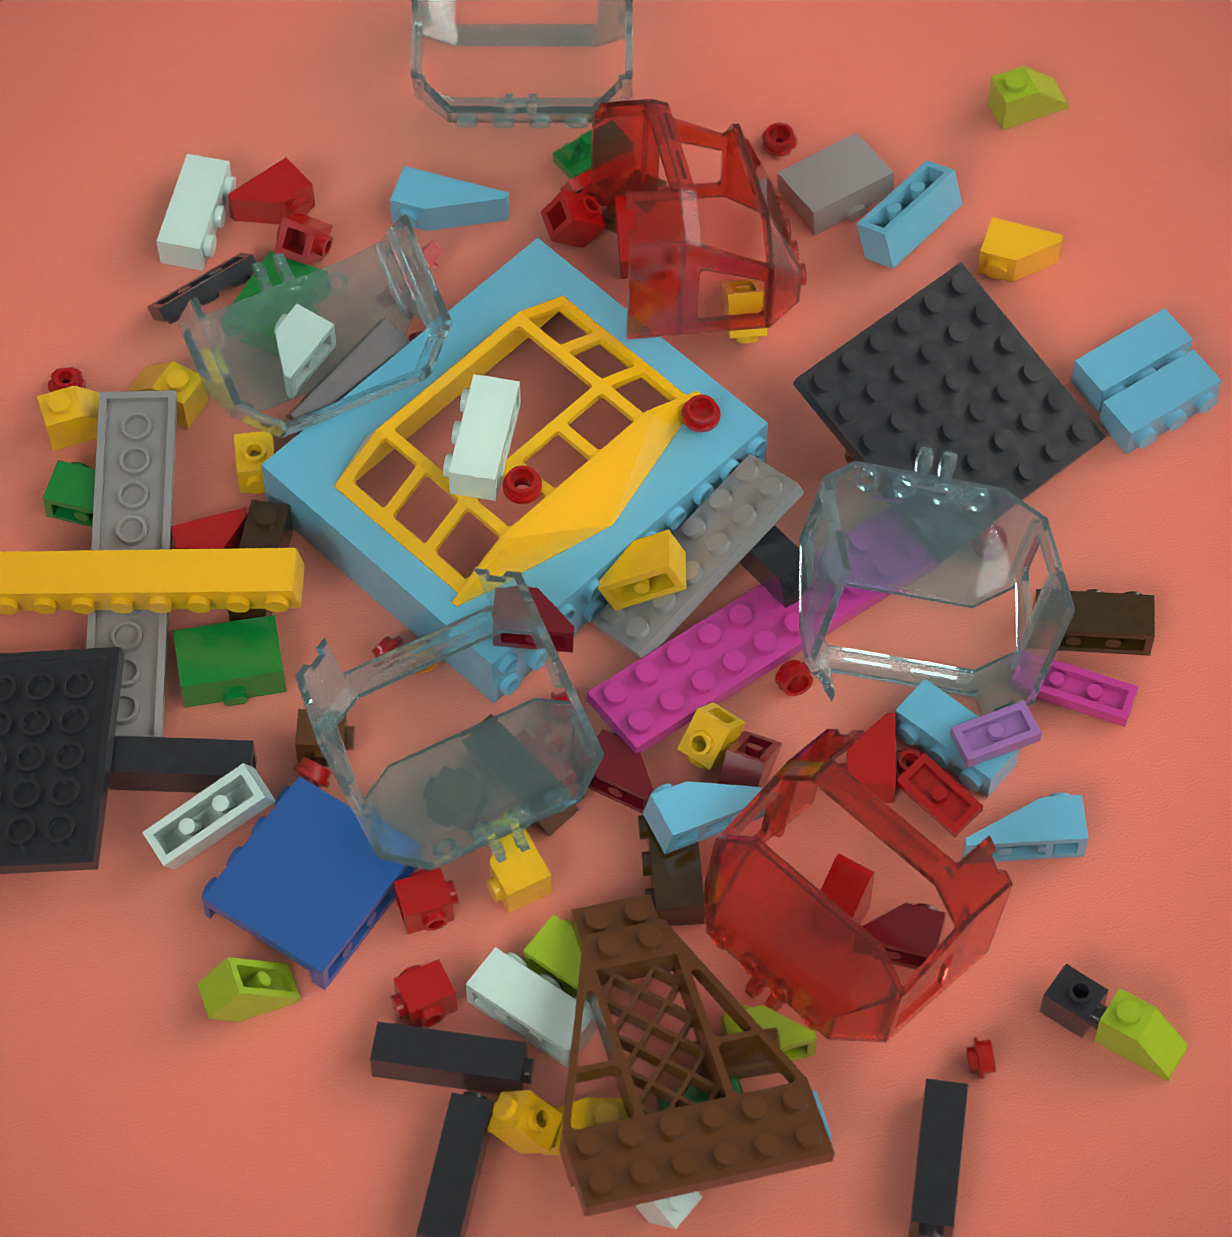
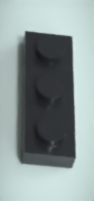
M239 253L150 304L147 308L154 320L168 321L169 324L175 323L189 314L188 308L197 303L205 305L220 296L218 291L228 285L236 287L247 282L251 278L249 273L258 269L259 266L253 254Z

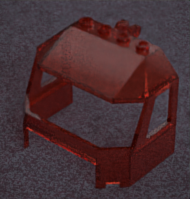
M656 99L600 102L598 104V109H594L592 113L590 196L596 198L600 207L615 206V196H624L626 198V210L634 209L636 230L629 231L627 339L770 328L800 301L801 286H805L807 282L806 267L804 263H799L798 243L796 240H791V224L789 218L783 217L784 206L782 197L776 196L773 184L739 123L731 124L721 133L674 118L669 104ZM681 143L722 151L720 180L713 183L694 184ZM659 154L669 186H658ZM724 197L759 212L762 224L765 262L701 244L697 199ZM702 271H711L764 281L762 311L759 313L698 317L700 273Z
M826 729L790 758L729 826L715 838L704 882L706 934L710 936L711 941L716 947L726 950L740 962L743 970L752 976L746 984L745 993L754 998L761 994L766 986L771 990V994L765 1001V1007L777 1012L783 1004L789 1005L801 1016L803 1022L810 1029L818 1031L827 1040L887 1042L989 951L1013 883L1006 869L998 870L991 855L997 849L990 835L956 863L835 761L862 738L864 730H852L848 734H840L838 729ZM818 788L936 887L955 926L953 931L904 985H902L883 944L765 844L774 835L778 838L784 835L786 826L814 803ZM766 808L759 832L754 836L739 835ZM941 965L935 983L901 1012L903 1004Z

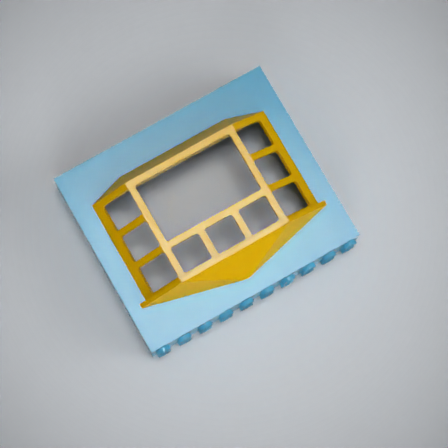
M536 238L261 464L267 502L290 505L293 529L420 640L424 639L438 644L441 651L440 657L491 702L495 703L503 695H511L519 687L521 680L532 670L537 671L542 668L553 652L493 646V619L497 585L522 583L529 587L539 588L572 623L575 637L577 630L587 621L591 622L608 604V601L598 590V581L632 541L666 530H670L674 534L749 454L766 463L768 423L539 238ZM560 312L587 335L564 344H559L542 331L540 327ZM529 337L587 384L590 389L507 459L502 481L512 468L520 465L527 466L524 463L555 436L563 438L586 457L588 461L556 488L542 479V492L540 495L544 499L514 525L507 526L479 502L480 498L450 494L449 478L443 477V471L406 439L457 398L464 388H469L473 374L484 375ZM601 345L628 368L605 378H600L574 356ZM641 378L670 402L642 412L615 389ZM707 395L718 404L721 411L720 422L711 431L695 432L687 428L683 423L682 408L691 397ZM603 398L632 421V423L602 449H597L572 429L569 424L597 400ZM396 449L416 467L389 503L382 507L356 484V481ZM429 477L454 498L457 503L429 540L424 543L397 520L396 515L423 479ZM470 512L494 532L499 539L472 574L465 578L438 555V549L464 515Z

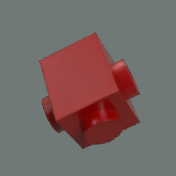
M562 190L540 211L551 242L584 248L606 227L600 206L594 196Z
M302 213L283 217L277 230L274 253L306 265L321 261L331 250L333 237L330 234L333 225Z
M441 868L417 870L407 878L393 882L395 900L407 935L421 930H438L448 922L454 921L453 905L458 904L459 899L453 881L445 882Z
M439 959L423 966H410L403 970L398 977L393 978L395 994L390 996L393 1008L399 1019L407 1018L410 1026L431 1027L441 1022L446 1015L458 1011L456 992Z

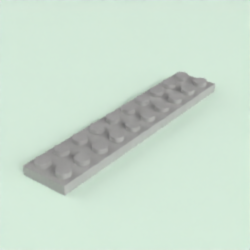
M176 391L99 392L91 550L172 549L171 526L173 525L178 405ZM95 610L93 613L88 614L86 649L121 647L125 654L115 736L164 737L169 613L133 610L131 613L120 614L111 610Z

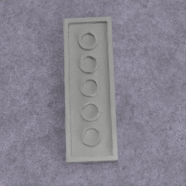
M749 454L673 534L686 552V589L617 611L608 603L591 622L600 632L638 659L648 655L663 644L804 494V491L797 482Z

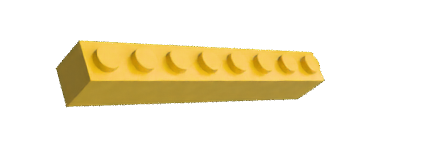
M297 548L0 552V614L13 615L18 611H35L46 615L54 614L56 611H74L79 614H91L95 610H111L120 614L131 613L133 610L169 613L175 609H188L196 613H206L210 609H228L237 613L247 612L249 609H267L272 612H284L288 608H301L305 564Z

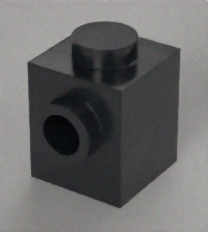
M1065 964L1044 993L1040 1012L1083 1038L1090 1026L1094 1029L1098 1028L1099 1021L1108 1008L1105 1006L1109 990L1070 965Z

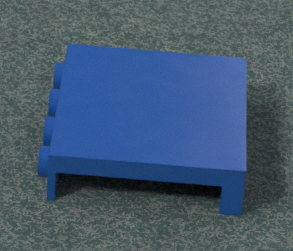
M299 776L291 787L286 786L281 790L276 798L275 807L268 816H262L257 820L252 828L251 837L244 846H238L233 850L227 860V867L218 878L213 877L206 884L202 893L205 915L210 919L215 913L221 915L309 970L311 981L326 990L395 900L393 882L407 878L411 873L420 868L419 850L414 845Z

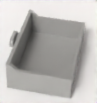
M857 132L777 173L778 191L809 224L814 235L847 218L849 221L860 218L866 214L868 207L882 201L894 190V172Z

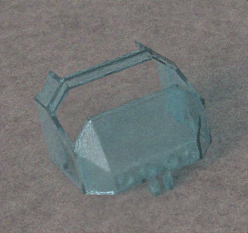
M411 0V81L414 95L447 122L455 123L457 127L473 128L478 123H492V126L497 128H510L514 126V123H529V126L533 128H548L551 126V123H566V126L570 128H585L588 126V123H597L633 97V0H597L596 24L455 23L456 0ZM424 38L453 46L593 47L625 39V74L618 75V81L603 96L596 98H537V94H528V98H514L513 93H505V98L451 97L439 94L427 83L426 75L423 74Z
M407 214L399 217L380 242L342 261L304 276L294 278L282 253L274 255L275 268L284 282L272 287L268 278L266 268L260 261L252 264V269L262 292L204 314L196 297L189 300L177 321L206 393L210 394L230 417L280 438L287 437L424 381L433 373L438 356L453 323ZM296 304L333 323L337 345L293 399L307 394L379 320L387 317L404 336L407 333L413 315L424 322L429 336L414 371L285 423L278 418L274 419L261 413L293 400L286 395L274 329L279 318L283 314H289Z
M922 446L916 458L914 471L853 461L824 476L799 538V633L806 665L812 674L818 677L830 700L833 701L836 693L832 673L913 687H917L924 679H927L943 692L975 697L980 716L1021 701H1025L1027 706L1033 704L1075 612L1048 518L1005 488L952 479L957 463V454H954V452H944L939 463L938 476L929 474L934 458L933 450ZM1040 545L1048 570V577L1032 611L1029 568ZM845 586L968 608H975L1015 588L1016 650L975 670L829 645L824 638Z
M474 568L491 605L344 673L324 637L316 647L319 655L311 665L304 664L295 675L317 744L378 859L433 870L444 864H449L478 848L490 845L497 862H503L507 860L506 851L499 839L513 833L512 837L517 848H520L521 852L529 850L530 846L523 829L580 802L604 756L590 720L521 572L506 571L503 576L490 575L488 569ZM500 633L532 635L553 685L556 688L564 687L571 702L533 698L392 763L386 767L364 798L355 780L337 727L359 698Z

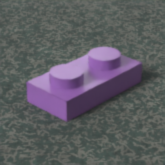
M1025 701L953 726L950 730V737L967 768L1040 741L1042 734Z

